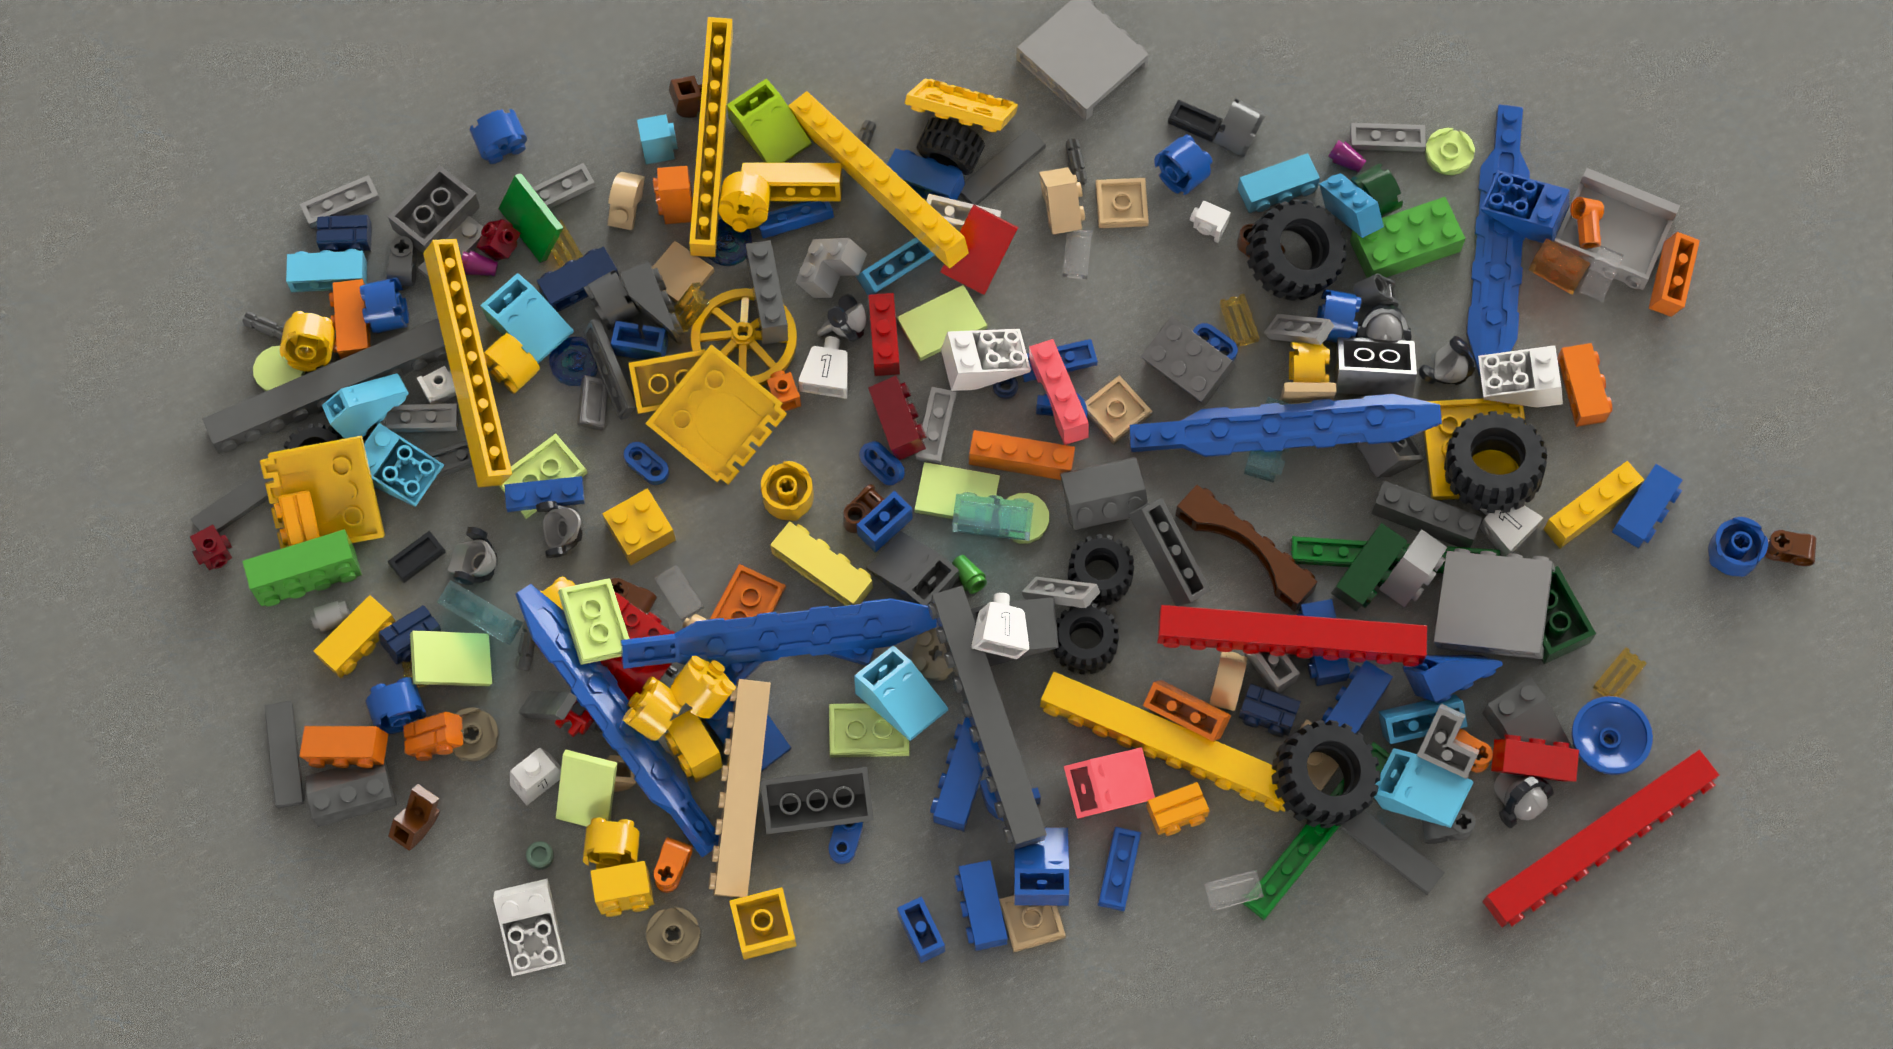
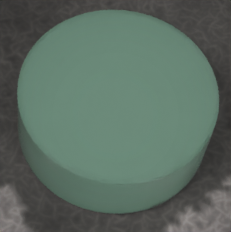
M537 841L528 847L526 859L532 868L543 870L552 864L554 853L549 844Z

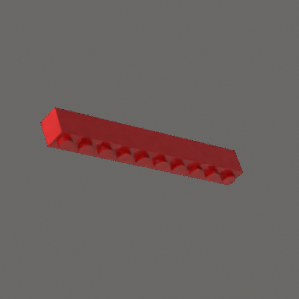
M1161 605L1157 644H1163V646L1168 648H1177L1179 645L1190 646L1194 650H1204L1206 647L1216 648L1220 652H1230L1232 649L1243 650L1246 654L1270 652V655L1273 656L1296 654L1299 658L1323 656L1325 660L1349 658L1352 662L1375 660L1378 664L1383 665L1400 662L1405 666L1414 667L1423 664L1427 655V625Z
M1699 749L1495 889L1482 902L1502 928L1509 923L1512 927L1525 918L1523 913L1529 909L1535 912L1547 903L1545 901L1546 897L1551 894L1557 897L1568 888L1566 885L1573 879L1578 882L1589 874L1588 868L1594 864L1600 867L1611 859L1610 853L1615 850L1620 853L1632 844L1630 839L1636 835L1639 838L1644 837L1653 830L1651 825L1659 820L1661 824L1674 815L1672 810L1678 806L1684 809L1694 802L1693 796L1698 792H1701L1703 795L1716 786L1714 781L1720 774Z

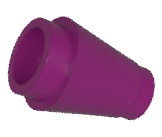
M1340 140L1337 141L1328 155L1333 160V163L1358 173L1367 161L1346 141L1343 143Z
M471 250L470 253L463 252L461 260L465 275H496L497 261H493Z

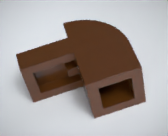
M695 76L672 79L669 93L677 114L685 118L697 117L701 107L702 84H697Z
M417 784L411 790L407 807L393 818L388 837L410 851L425 837L437 820L440 810L437 809L440 798Z

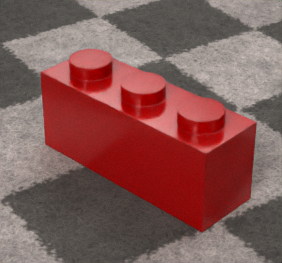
M894 293L868 295L874 375H899L900 365Z
M1505 735L1504 739H1494L1491 771L1562 782H1576L1579 750L1569 748V743L1553 742V746L1545 745V740L1529 738V742L1521 741V736Z

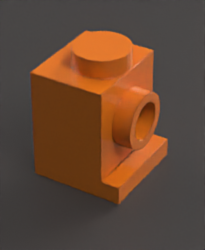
M781 370L770 375L771 378L767 379V386L769 392L783 403L780 408L788 411L801 407L800 395L791 372L785 374V371Z

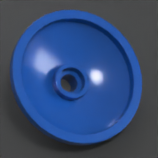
M1605 696L1588 702L1580 709L1572 725V742L1574 748L1579 750V757L1589 767L1601 773L1619 775L1636 769L1645 761L1652 747L1653 734L1649 720L1639 707L1623 698ZM1604 737L1611 738L1612 744H1607L1604 741Z

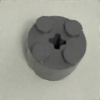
M1235 98L1213 143L1244 157L1266 114Z
M615 270L584 287L608 330L615 327L616 321L625 322L639 314Z

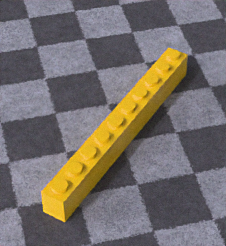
M708 17L689 243L691 256L716 257L719 220L718 206L722 181L733 39V22L730 18Z
M808 91L788 105L806 135L836 163H842V168L949 269L969 254L965 237Z
M457 239L432 240L423 255L478 488L501 486L512 475Z
M1053 672L1040 702V707L1044 708L1043 711L1054 717L1058 715L1065 717L1070 724L1077 727L1086 726L1100 737L1106 738L1109 736L1114 738L1123 747H1142L1143 754L1146 757L1152 759L1158 757L1165 760V763L1172 768H1183L1190 771V774L1195 778L1201 780L1207 778L1214 781L1215 785L1223 790H1235L1246 800L1254 801L1256 799L1265 803L1264 806L1272 811L1279 812L1281 810L1285 812L1282 806L1285 802L1282 797L1278 799L1275 794V790L1278 789L1277 784H1272L1271 776L1276 773V770L1272 769L1271 764L1218 741L1213 742L1185 727Z

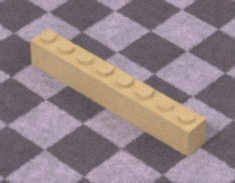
M738 679L735 685L736 688L730 695V701H734L733 712H728L727 728H731L730 739L726 738L724 743V754L728 755L727 765H722L721 781H725L724 792H719L718 808H722L721 819H716L715 835H719L718 846H713L712 862H716L715 873H710L709 889H713V896L732 898L748 896L770 682Z

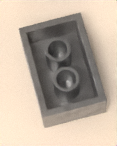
M439 165L388 216L392 229L400 236H406L411 239L413 246L423 254L432 240L447 239L468 216L471 217L480 208L476 193Z
M1173 316L1170 317L1141 356L1148 364L1203 405L1207 404L1236 366L1231 359Z
M1338 337L1334 359L1336 393L1363 395L1396 394L1413 398L1417 376L1414 341Z

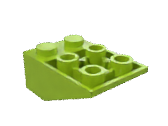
M767 78L727 104L729 120L765 163H785L812 145V142L783 97Z

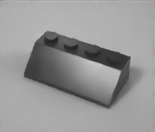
M867 766L760 780L767 834L874 820Z

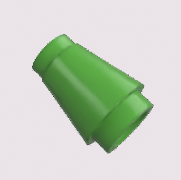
M960 555L953 560L952 564L959 569V579L965 591L974 594L985 587L987 584L986 575L965 555Z

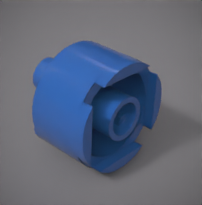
M503 109L488 113L477 120L479 125L475 128L473 125L470 127V133L481 157L484 160H488L490 164L502 161L503 156L512 152L513 155H516L526 149L524 144L527 141V136L513 109H509L510 113H504Z
M1188 134L1176 139L1159 152L1154 159L1155 168L1160 167L1161 173L1159 177L1163 183L1177 194L1181 191L1184 192L1183 195L1188 194L1210 176V164L1213 163L1210 154L1202 151Z
M398 278L360 286V294L366 304V308L362 309L365 323H370L373 333L405 328L407 323H409L406 298H402L399 292L403 288Z
M1325 289L1321 299L1326 300L1324 304L1318 307L1316 317L1330 319L1334 324V328L1328 334L1325 341L1337 343L1338 337H1355L1358 322L1354 321L1355 313L1360 310L1361 297H1356L1355 294Z
M1735 517L1722 523L1709 542L1708 554L1710 564L1722 573L1730 576L1743 577L1748 575L1756 568L1768 549V539L1762 532V527L1754 520L1746 517Z
M410 677L399 679L396 683L387 686L385 684L375 685L370 689L371 694L366 699V705L373 726L379 727L387 734L403 732L405 724L414 722L418 718L419 720L426 718L427 716L416 684H413Z

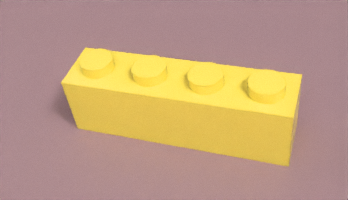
M789 521L771 543L772 554L843 605L861 604L873 589L871 575L862 568L856 569L850 565V560L843 554L839 553L836 555L829 550V545L823 540L812 538L809 535V531L802 525L797 524L795 526Z

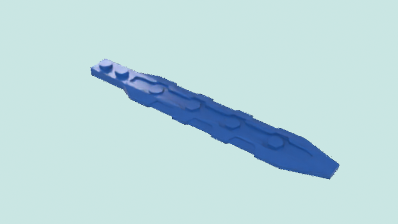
M1500 104L1498 105L1496 115L1494 150L1480 167L1478 189L1480 190L1479 215L1476 217L1475 234L1477 235L1476 251L1471 279L1473 280L1472 300L1468 310L1467 336L1479 376L1481 375L1478 356L1510 352L1518 338L1519 312L1517 310L1519 286L1522 284L1523 272L1521 267L1522 244L1525 237L1481 211V206L1498 170L1530 179V171L1520 152L1523 107Z
M1396 394L1364 396L1362 399L1336 401L1322 399L1313 400L1311 403L1286 405L1271 403L1261 404L1260 407L1229 409L1228 407L1201 409L1181 421L1129 425L1131 452L1183 448L1204 457L1231 455L1232 452L1258 450L1273 452L1283 451L1284 448L1315 446L1316 448L1335 447L1336 444L1390 443L1401 441L1442 424L1440 404Z
M532 584L518 591L515 594L530 635L549 663H553L570 686L571 693L577 697L579 704L586 708L602 730V735L613 750L618 752L632 771L635 781L649 800L673 817L701 857L707 855L713 850V846H718L719 835H715L714 826L692 798L686 775L672 755L665 751L658 740L651 741L622 720L625 713L631 707L627 705L629 700L617 685L618 681L610 670L603 666L600 661L580 664L564 610Z
M891 598L863 601L861 604L840 607H812L805 611L780 614L776 612L757 614V616L746 618L701 620L690 624L674 634L621 640L623 669L675 662L686 665L692 656H698L709 662L716 660L723 666L731 663L756 660L759 662L774 661L781 657L797 655L830 654L832 651L863 648V650L891 647L937 627V620H932L926 605Z

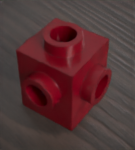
M504 219L488 222L481 231L482 236L476 248L493 260L509 259L511 253L517 247L520 232L513 228L512 223Z
M213 524L190 536L196 550L192 551L199 565L204 563L209 571L223 567L227 564L228 560L232 559L229 549L233 548L225 534L220 536Z

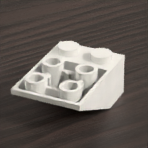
M1020 329L947 332L941 348L951 391L976 390L1031 371Z
M1555 345L1478 356L1484 400L1536 408L1563 404Z
M548 878L494 891L493 900L512 976L566 964Z

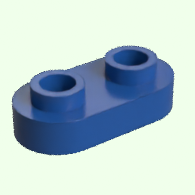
M1201 323L1193 329V332L1198 336L1207 337L1208 340L1206 342L1220 352H1228L1227 357L1232 361L1236 359L1238 352L1236 343L1208 323Z
M872 441L861 447L859 453L861 462L881 482L886 485H894L902 481L905 474L902 463L881 443Z
M633 442L625 448L624 458L626 464L649 484L660 485L668 479L669 469L667 463L644 443ZM635 455L642 456L640 460L633 459ZM655 470L661 472L658 476H653L652 473Z
M863 822L854 823L851 827H847L845 824L834 826L829 843V855L834 862L846 864L854 858L862 833ZM843 844L847 847V850L839 852L837 847Z

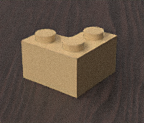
M1068 167L1039 172L1042 197L1046 202L1048 224L1052 234L1082 230L1081 221L1085 220L1083 206H1079L1078 197H1082V188L1080 182H1077L1076 175H1072Z

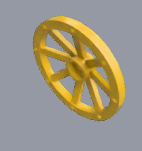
M734 289L721 293L708 301L697 314L691 329L692 351L701 350L700 342L731 339L721 352L728 356L735 348H738L739 367L747 372V350L751 348L769 368L764 373L751 376L763 386L767 384V379L771 378L770 375L781 370L785 371L795 355L797 331L794 319L784 305L788 325V341L781 342L787 343V346L780 360L775 363L756 342V340H762L761 332L756 331L759 328L758 318L751 323L748 322L749 300L754 301L752 289ZM741 300L740 322H735L720 307L727 303ZM711 314L715 315L731 329L728 331L701 333L706 320ZM742 332L748 333V335H746V336H745V335H743V336L740 335V336H739V334L742 333Z

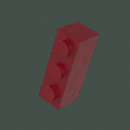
M895 375L868 387L894 456L898 460H902L925 450L926 447L923 439L927 438L922 425H917L915 420L919 415L913 403L909 404L908 397L911 396L907 384L905 382L901 384Z

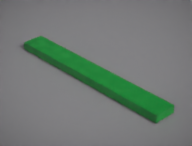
M1292 536L1291 556L1295 560V564L1349 567L1367 541ZM1405 544L1404 548L1407 549L1410 544ZM1446 546L1447 549L1442 555L1446 560L1447 551L1454 552L1455 549L1460 548L1469 550L1470 553L1480 554L1481 551H1491L1496 553V556H1500V550ZM1445 561L1436 573L1444 574ZM1391 564L1389 569L1392 570L1395 566Z
M1373 741L1371 746L1374 750L1371 753L1373 757L1378 758L1379 765L1376 767V771H1380L1381 774L1390 753ZM1344 778L1330 796H1340L1342 794ZM1306 824L1244 900L1243 905L1262 920H1265L1341 825L1321 828L1320 824L1316 827Z

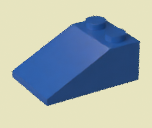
M730 696L713 717L701 718V721L723 748L725 739H730L731 728H727L728 712H733L734 701H730ZM768 714L761 772L791 750V746Z

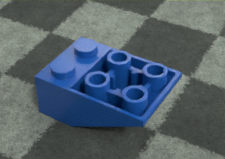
M1498 170L1481 206V211L1527 239L1552 246L1569 208L1570 189Z
M1426 655L1423 664L1414 667L1404 666L1403 670L1416 696L1441 703L1450 699L1451 694L1457 690H1465L1473 686V681L1481 677L1486 678L1496 673V669L1502 666L1503 663L1502 661L1482 655Z
M1045 828L1047 836L1044 841L1014 850V905L1069 906L1068 828Z

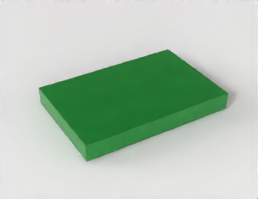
M517 174L514 176L498 209L507 221L513 224V228L520 232V238L541 263L547 261L563 230V226L522 174Z

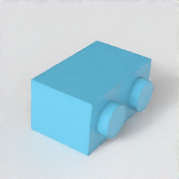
M667 115L638 119L637 123L645 163L651 164L675 159L673 150L678 149L674 125L673 123H668Z

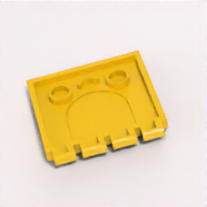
M933 79L922 80L906 95L905 104L910 105L914 111L925 112V110L935 112L934 115L939 118L949 119V117L959 119L958 122L964 125L972 126L973 123L982 125V129L989 132L1001 131L1014 117L1018 108V104L1013 101L994 98V96L977 91L972 92L969 89L947 85V83Z
M711 344L645 424L713 480L718 482L722 479L729 485L740 472L732 464L736 461L744 467L756 452L749 445L751 441L760 447L773 432L766 426V423L770 422L773 426L777 427L787 413L780 408L783 404L780 400Z
M1484 398L1427 401L1440 404L1442 424L1423 431L1432 499L1448 500L1460 498L1459 494L1454 495L1450 490L1451 484L1446 482V471L1444 470L1449 439L1452 438V433L1456 427H1461V422L1467 418L1473 420L1474 415L1479 413L1488 415L1490 411H1497V414L1504 415V412L1510 413L1513 418L1517 419L1519 416L1525 420L1523 405L1484 400ZM1497 450L1482 451L1472 457L1479 468L1491 474L1504 475L1514 472L1519 468L1511 456Z
M362 436L270 452L268 458L260 460L263 478L274 479V481L265 483L270 504L278 503L277 496L304 490L310 491L320 537L344 529L352 543L383 538L385 536ZM272 507L271 511L275 528H283L282 519L276 518L274 507ZM277 532L280 548L288 547L287 544H282L280 533Z

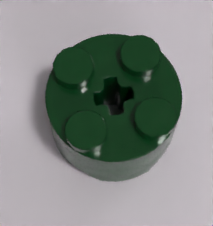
M1379 163L1353 176L1351 181L1378 202L1381 217L1383 218L1402 208L1403 200L1398 202L1397 196L1401 194V191L1394 176L1388 169L1383 171L1381 169L1383 165Z

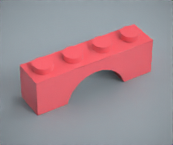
M1051 339L1029 346L1031 367L1038 383L1041 382L1047 393L1054 414L1055 424L1064 445L1089 438V422L1054 340Z

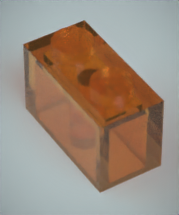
M1546 238L1535 255L1529 271L1573 295L1584 278L1590 263Z

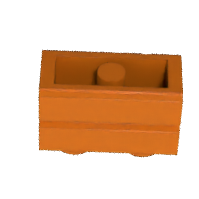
M445 711L405 724V753L416 757L418 761L431 760L434 754L447 755L453 753L454 748L463 745V733L461 732L463 729L462 717Z

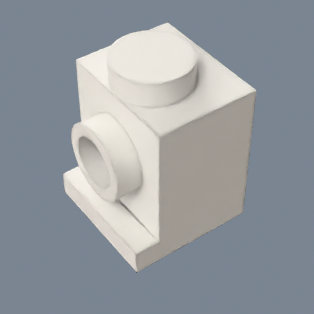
M1203 200L1200 208H1194L1190 221L1194 222L1193 228H1196L1201 234L1214 236V242L1219 243L1229 223L1231 212Z
M445 366L424 377H417L419 385L430 404H441L456 396L451 371L448 372Z

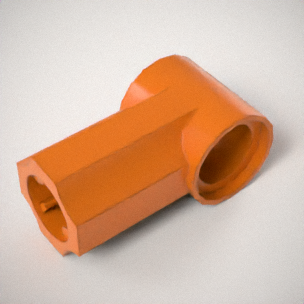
M1584 197L1575 198L1571 203L1570 213L1573 218L1577 219L1580 248L1588 249L1601 246L1599 221L1604 214L1603 203L1599 200Z

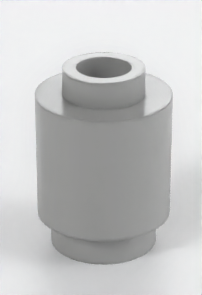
M337 600L315 607L314 613L310 614L314 628H320V631L323 633L337 628L350 615L346 601L339 602Z

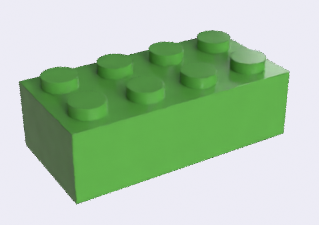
M1442 197L1382 218L1384 227L1363 238L1352 231L1350 243L1366 278L1375 274H1380L1387 278L1461 252L1466 238L1446 197Z
M345 529L242 561L249 588L261 606H274L280 603V600L299 598L304 596L306 592L315 589L319 591L325 590L331 584L351 582L357 576L362 575L355 548Z

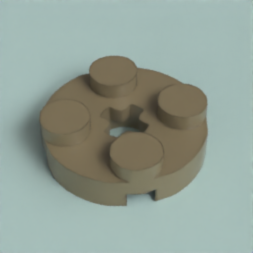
M937 628L918 635L912 653V661L925 678L931 681H943L949 678L947 675L951 674L953 668H948L944 653H947L944 643L940 644L936 633ZM939 649L942 652V656H938L935 660L933 657L934 653Z
M465 708L455 713L462 717L463 728L461 730L463 733V745L453 749V754L459 760L479 761L497 749L499 729L496 721L489 713L487 714L478 708ZM473 728L475 732L479 731V735L472 741L465 739V736L469 734L468 730Z
M675 907L658 911L652 916L646 929L649 949L658 959L665 962L677 964L688 959L695 953L700 944L701 931L698 922L693 914L683 908ZM676 928L680 930L678 933L680 938L677 941L667 940L669 938L667 934L669 929L671 931L676 930Z

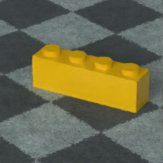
M742 163L741 171L746 172V175L754 176L755 173L768 182L770 186V201H841L843 185L842 163Z
M1626 461L1549 518L1543 530L1561 549L1636 493L1644 479Z

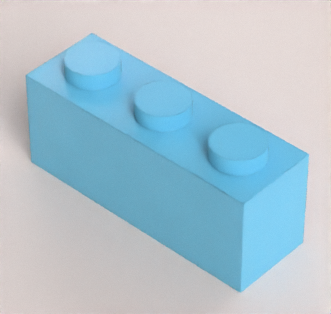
M1307 153L1240 177L1237 189L1249 213L1255 211L1263 212L1277 203L1289 202L1294 197L1312 194L1318 188L1320 177Z
M347 249L345 252L323 250L320 253L299 251L295 254H287L286 282L291 292L333 290L334 282L363 279L364 283L367 284V260L363 251Z

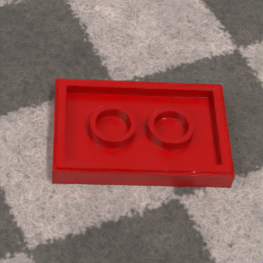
M973 205L960 230V233L965 237L969 254L950 269L944 264L940 273L985 295L1019 227Z

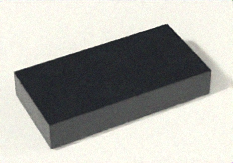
M1179 99L1168 118L1169 124L1210 142H1213L1223 122L1222 118Z
M428 531L387 562L403 583H405L446 553V551L433 534Z

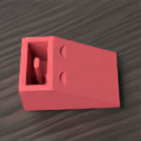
M1142 747L1064 766L1077 819L1147 802V800L1155 798Z

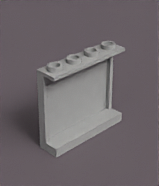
M1071 0L1017 47V60L1085 121L1093 115V107L1137 68L1142 66L1145 69L1147 67L1149 56L1147 50L1142 45H1137L1130 39L1129 34L1124 29H1119L1113 24V21L1107 14H1102L1097 10L1091 0Z
M1586 168L1573 200L1577 197L1599 200L1603 203L1604 214L1599 221L1601 246L1588 249L1580 248L1577 219L1571 216L1569 207L1550 252L1560 259L1576 262L1582 268L1600 272L1606 278L1617 279L1631 288L1644 290L1680 205Z
M1460 548L1455 549L1454 552L1447 551L1434 643L1437 648L1543 659L1544 648L1542 644L1552 572H1555L1553 562L1543 556H1534L1533 559H1526L1522 555L1509 553L1505 557L1496 556V553L1491 551H1481L1480 554L1470 553L1469 550Z

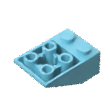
M518 273L480 305L486 320L501 334L505 335L508 333L516 338L523 345L521 348L526 353L530 352L537 363L542 361L574 332L535 287Z
M396 373L341 388L322 407L330 425L344 439L362 436L363 438L373 424L380 423L386 417L388 411L394 406L401 405L409 393L400 375Z
M378 423L364 443L374 487L414 507L417 506L444 467L443 463Z
M895 646L890 647L854 675L855 694L909 741L948 711L946 704L913 662Z
M1393 748L1380 774V781L1375 783L1379 789L1374 798L1384 810L1451 828L1474 782L1424 760L1415 753Z

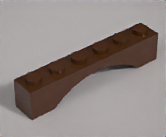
M1196 485L1177 505L1175 515L1194 531L1220 534L1237 541L1249 549L1266 569L1275 597L1294 612L1315 590L1318 581L1315 580V576L1309 570L1301 569L1296 565L1292 556L1286 552H1280L1275 548V544L1271 539L1259 535L1251 523L1239 519L1230 506L1227 504L1222 505L1218 502L1214 494L1207 488L1202 489L1199 485Z

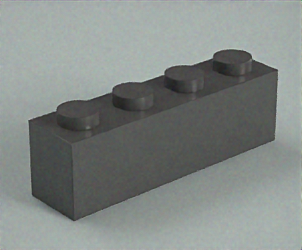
M771 240L746 244V260L763 344L788 341V325Z
M1387 481L1383 482L1371 513L1418 532L1422 529L1436 539L1457 547L1466 548L1471 547L1482 520L1480 516Z
M1162 498L1149 502L1128 514L1176 606L1190 603L1211 591Z

